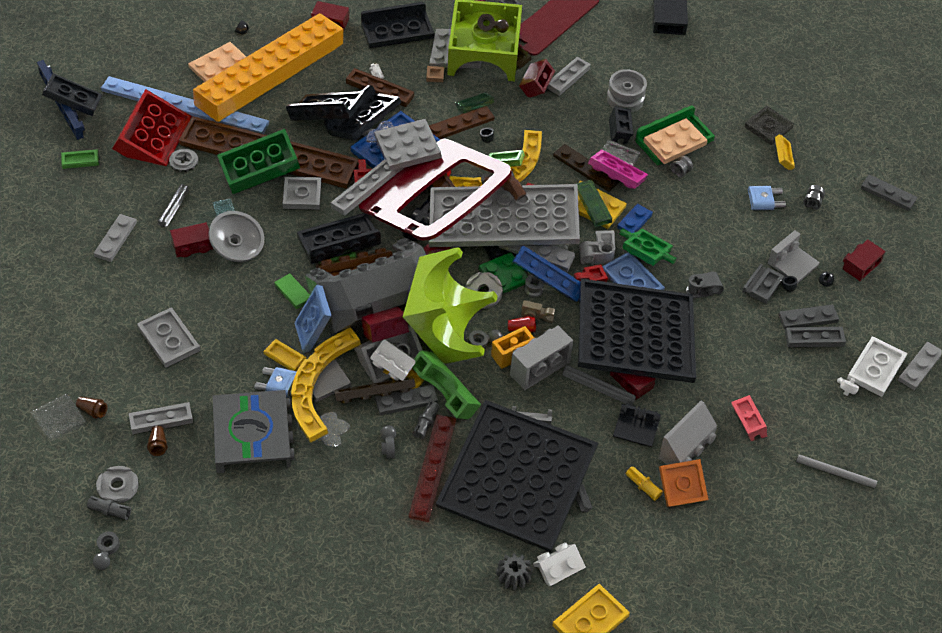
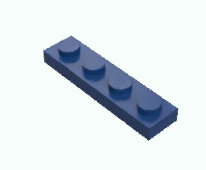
M524 245L521 246L513 263L575 302L578 301L580 281Z

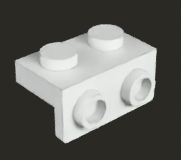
M386 339L381 342L370 357L376 367L380 369L385 368L393 379H400L402 381L416 363L413 358Z
M563 543L555 547V552L551 554L546 552L537 557L538 561L533 563L534 567H539L548 586L586 568L575 544L567 545V543Z

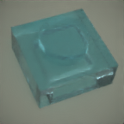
M231 198L213 202L216 217L227 211H235Z

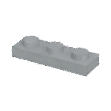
M576 57L551 79L547 89L560 96L590 70L591 64Z
M119 214L95 250L94 257L112 262L136 225L137 219Z
M926 342L900 375L898 381L915 390L940 359L942 350Z
M189 402L129 413L132 434L151 431L154 426H162L164 429L193 423Z

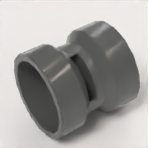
M811 185L807 190L803 203L805 207L809 208L810 206L817 210L821 207L825 190L821 186Z

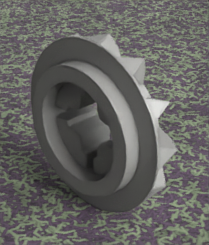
M190 149L177 150L169 158L170 166L173 167V170L178 169L179 172L186 170L188 172L189 169H194L195 165H198V156Z

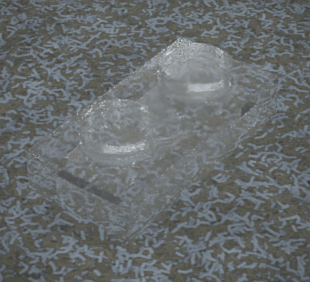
M610 140L606 142L602 149L632 166L635 165L640 157L639 151Z

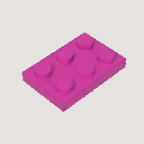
M600 150L593 155L588 164L592 165L593 169L608 174V177L623 182L628 188L635 189L648 176L647 173L604 150Z

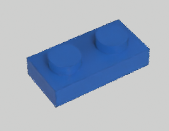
M637 204L617 225V228L619 230L624 228L631 233H635L652 216L653 212Z

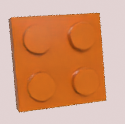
M700 459L659 466L667 507L708 500Z

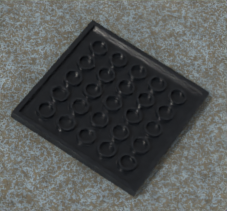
M581 279L578 367L695 383L696 358L693 294Z
M485 400L440 493L436 507L552 553L597 450L598 442Z

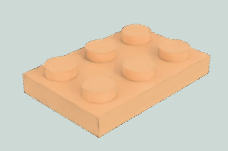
M228 42L188 63V65L197 76L206 82L246 58V56L231 42Z
M686 118L644 137V143L663 164H666L707 145V139Z

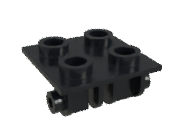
M629 403L622 404L613 437L652 447L661 414H658V411H646V408L642 410L640 406L636 408V406L629 405Z

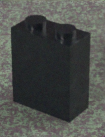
M653 0V33L686 35L688 26L687 0Z

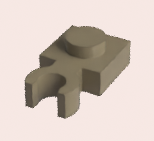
M523 301L522 317L531 316L539 321L543 319L546 322L553 323L554 308H542V304Z

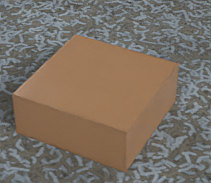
M427 66L426 81L443 82L444 67Z

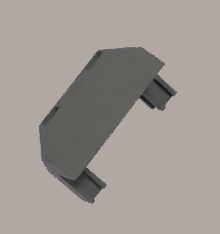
M408 238L398 240L397 244L392 245V248L398 251L393 253L392 257H381L376 259L374 263L360 264L357 266V269L343 270L337 276H333L321 268L313 269L309 274H306L305 278L310 295L316 285L323 286L331 312V318L327 323L331 337L350 327L353 331L362 329L363 316L399 307L404 312L419 257L426 255L423 247Z

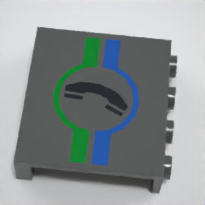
M286 390L213 395L215 465L217 473H225V465L252 462L286 460L287 467H291V460H295L294 448L289 446V443H293V431H288V426H292V416L287 414V410H291L290 398H286Z

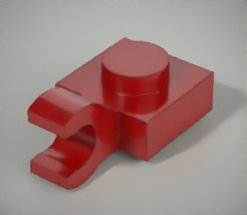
M358 159V169L354 170V183L372 170L366 169V159Z
M601 264L585 267L583 273L578 272L574 274L575 279L578 281L588 279L607 282L608 280Z

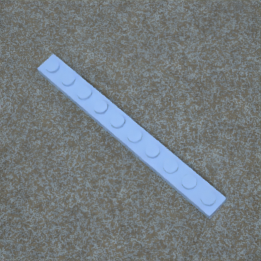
M110 76L101 87L103 92L138 101L145 89L191 116L217 122L194 105V100ZM235 111L218 123L264 134L269 125V120Z

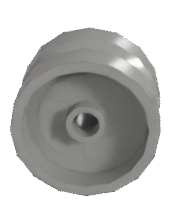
M630 69L616 71L609 80L608 104L613 109L616 106L631 109V113L638 111L642 108L647 89L645 77L639 72Z

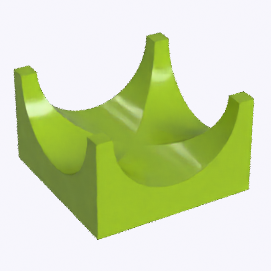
M455 0L448 47L447 75L454 76L456 70L465 63L484 61L500 67L506 73L508 81L515 82L522 5ZM483 14H490L495 21L505 19L509 23V29L505 33L498 32L496 28L489 32H484L478 26V19ZM485 21L483 23L484 26H488L490 24L489 21Z
M459 247L419 257L403 318L434 354L446 364L484 355L485 349L481 345H472L464 341V331L473 315L486 305L496 302L498 297L494 291L479 292L465 288L451 277L448 268L454 261L462 257L463 252Z

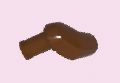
M512 175L501 186L502 189L508 191L513 196L515 201L527 195L520 182ZM484 177V183H485L490 177Z

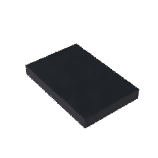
M52 74L42 94L47 98L92 117L102 97L101 93L56 74Z

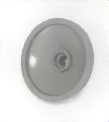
M227 211L219 214L212 221L209 228V240L213 249L223 258L234 262H246L252 260L261 252L264 245V233L260 224L250 215L239 211Z

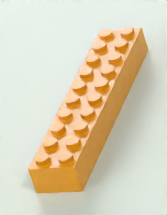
M320 13L194 88V105L215 121H221L343 44V28Z

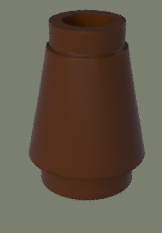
M81 396L76 402L77 408L95 419L104 417L108 409L107 404L102 399Z
M154 426L151 429L147 449L151 455L161 456L166 452L168 445L163 427Z

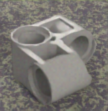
M614 230L595 231L596 242L585 241L579 245L580 262L582 265L584 263H592V265L607 264L614 260Z

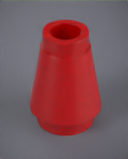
M525 316L508 320V331L514 332L526 326L530 333H536L535 317Z

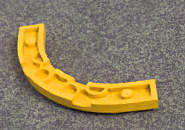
M524 130L522 150L525 156L521 166L510 167L514 177L519 182L532 172L538 162L542 131ZM449 177L455 187L482 186L481 177Z
M351 327L314 349L315 352L308 359H304L294 377L291 390L292 408L297 423L310 443L328 434L326 426L313 407L312 395L314 385L320 373L331 361L361 345L360 339Z

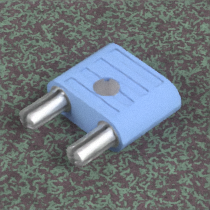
M771 186L748 187L752 210H774V208L786 207L785 201H774L773 194L783 193L782 188H771Z
M264 367L262 370L263 374L271 375L267 384L256 382L255 389L263 391L286 390V398H290L292 384L297 371L278 367L275 369Z

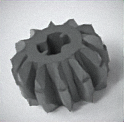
M515 553L512 554L511 558L505 555L504 560L498 562V568L496 569L499 583L505 582L506 589L510 585H513L514 591L517 589V585L523 589L525 584L531 581L533 569L530 567V560H524L523 555L518 558Z

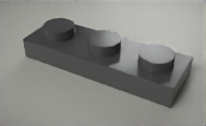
M868 175L860 188L907 211H910L918 198L871 175Z
M833 304L780 311L778 314L784 330L786 328L808 327L837 323L839 321Z
M843 327L786 328L785 330L788 347H843L846 344Z
M433 385L414 388L408 392H394L387 396H375L380 415L427 406L429 401H434L438 404Z

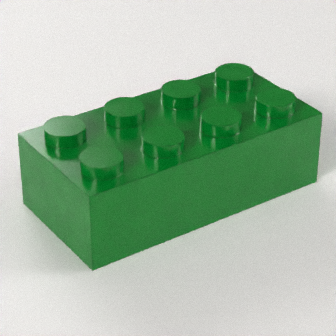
M285 129L217 155L232 194L300 169L298 159Z

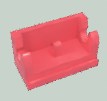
M750 395L731 402L751 441L755 440L754 437L760 435L761 438L767 437V426Z

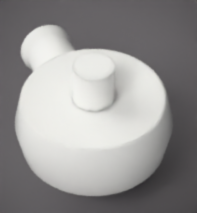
M842 377L838 378L837 382L840 384V388L844 390V395L848 396L849 393L856 394L858 392L859 386L854 383L855 379L851 378L848 381Z

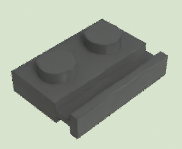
M760 264L743 287L742 292H747L751 297L767 304L782 283L784 275L770 268L766 269Z

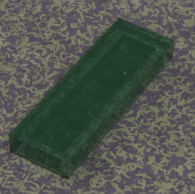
M588 180L576 183L578 195L594 226L612 223L613 218L593 181Z

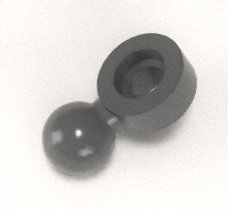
M497 329L491 330L488 335L483 331L476 330L470 333L468 343L481 345L485 349L487 342L492 344V341L503 337V335Z
M391 425L384 426L380 432L382 439L385 440V442L381 443L382 455H386L387 459L395 458L394 439L397 433L396 429Z
M104 532L97 539L100 553L94 556L93 565L98 570L106 569L110 565L108 555L115 553L119 549V539L113 532ZM109 542L113 543L110 547L105 546Z

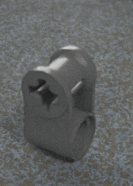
M716 272L691 275L688 280L689 286L686 288V293L693 294V298L713 296L712 294L720 295L724 291L723 284Z

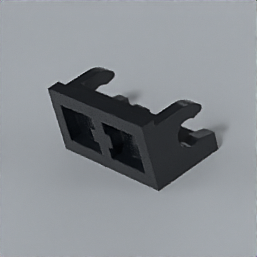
M614 106L609 117L611 144H617L619 139H624L623 144H627L630 137H633L631 109Z

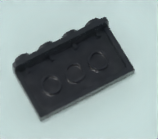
M425 2L361 12V26L369 48L434 38V31L426 13Z
M368 85L361 90L365 91L366 99L351 118L324 119V124L328 134L331 136L357 140L365 131L370 130L375 123L384 119V116L389 112L394 111L401 104V100L397 96L376 93L374 87Z
M365 91L306 94L298 104H288L286 110L291 121L351 118L366 99Z
M365 213L297 232V238L311 264L381 244L380 231L375 229L369 216Z

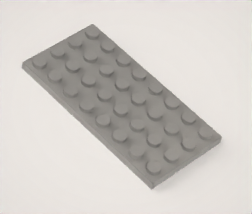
M577 184L522 185L527 195L517 201L508 191L500 187L447 231L429 240V247L580 244ZM481 186L432 187L429 225L449 213Z

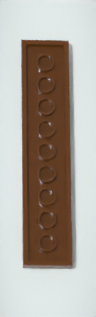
M193 116L179 139V145L218 155L267 135ZM291 142L300 169L288 174L300 177L321 178L323 183L348 188L354 175V170L359 165L358 158Z

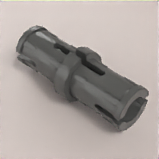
M434 401L428 402L423 414H420L419 422L412 432L414 437L419 438L421 435L420 439H424L429 427L434 423V417L440 409L439 404Z
M91 496L87 502L88 509L102 512L105 516L112 515L128 520L131 514V507L115 503L111 499L104 500Z

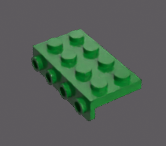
M691 105L664 118L655 120L648 125L641 126L637 130L635 142L658 166L663 164V162L644 143V137L686 118L707 139V143L714 141L715 135L694 114L695 107Z

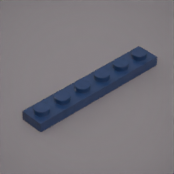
M44 60L37 62L38 70L44 83L47 85L53 72L51 67L47 66ZM55 101L76 139L84 138L83 131H85L82 121H78L77 112L72 110L71 107Z

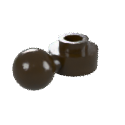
M483 14L478 19V26L484 32H489L496 28L498 32L505 33L509 29V23L505 19L495 21L490 14ZM485 21L490 22L488 26L483 25Z

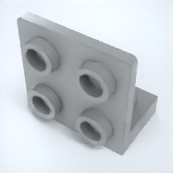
M794 230L771 250L768 264L785 277H796L799 283L819 266V262L798 247L801 234Z

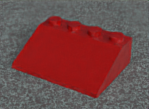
M145 89L112 149L127 158L167 166L169 158L176 149L179 139L192 116Z

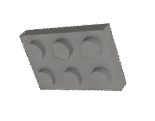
M172 307L137 323L139 331L165 368L200 351L199 344Z

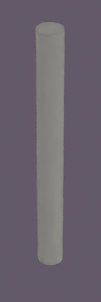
M800 454L796 461L875 488L877 480Z

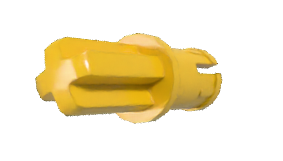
M632 466L627 470L626 475L639 486V490H643L653 501L662 495L663 491L650 480V477L646 478Z

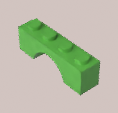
M420 350L414 358L416 363L412 369L421 379L434 385L445 396L447 401L445 406L456 418H471L481 404L434 352Z

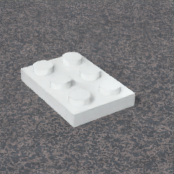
M872 336L848 374L847 380L850 381L853 378L855 379V384L883 397L905 360L907 353Z

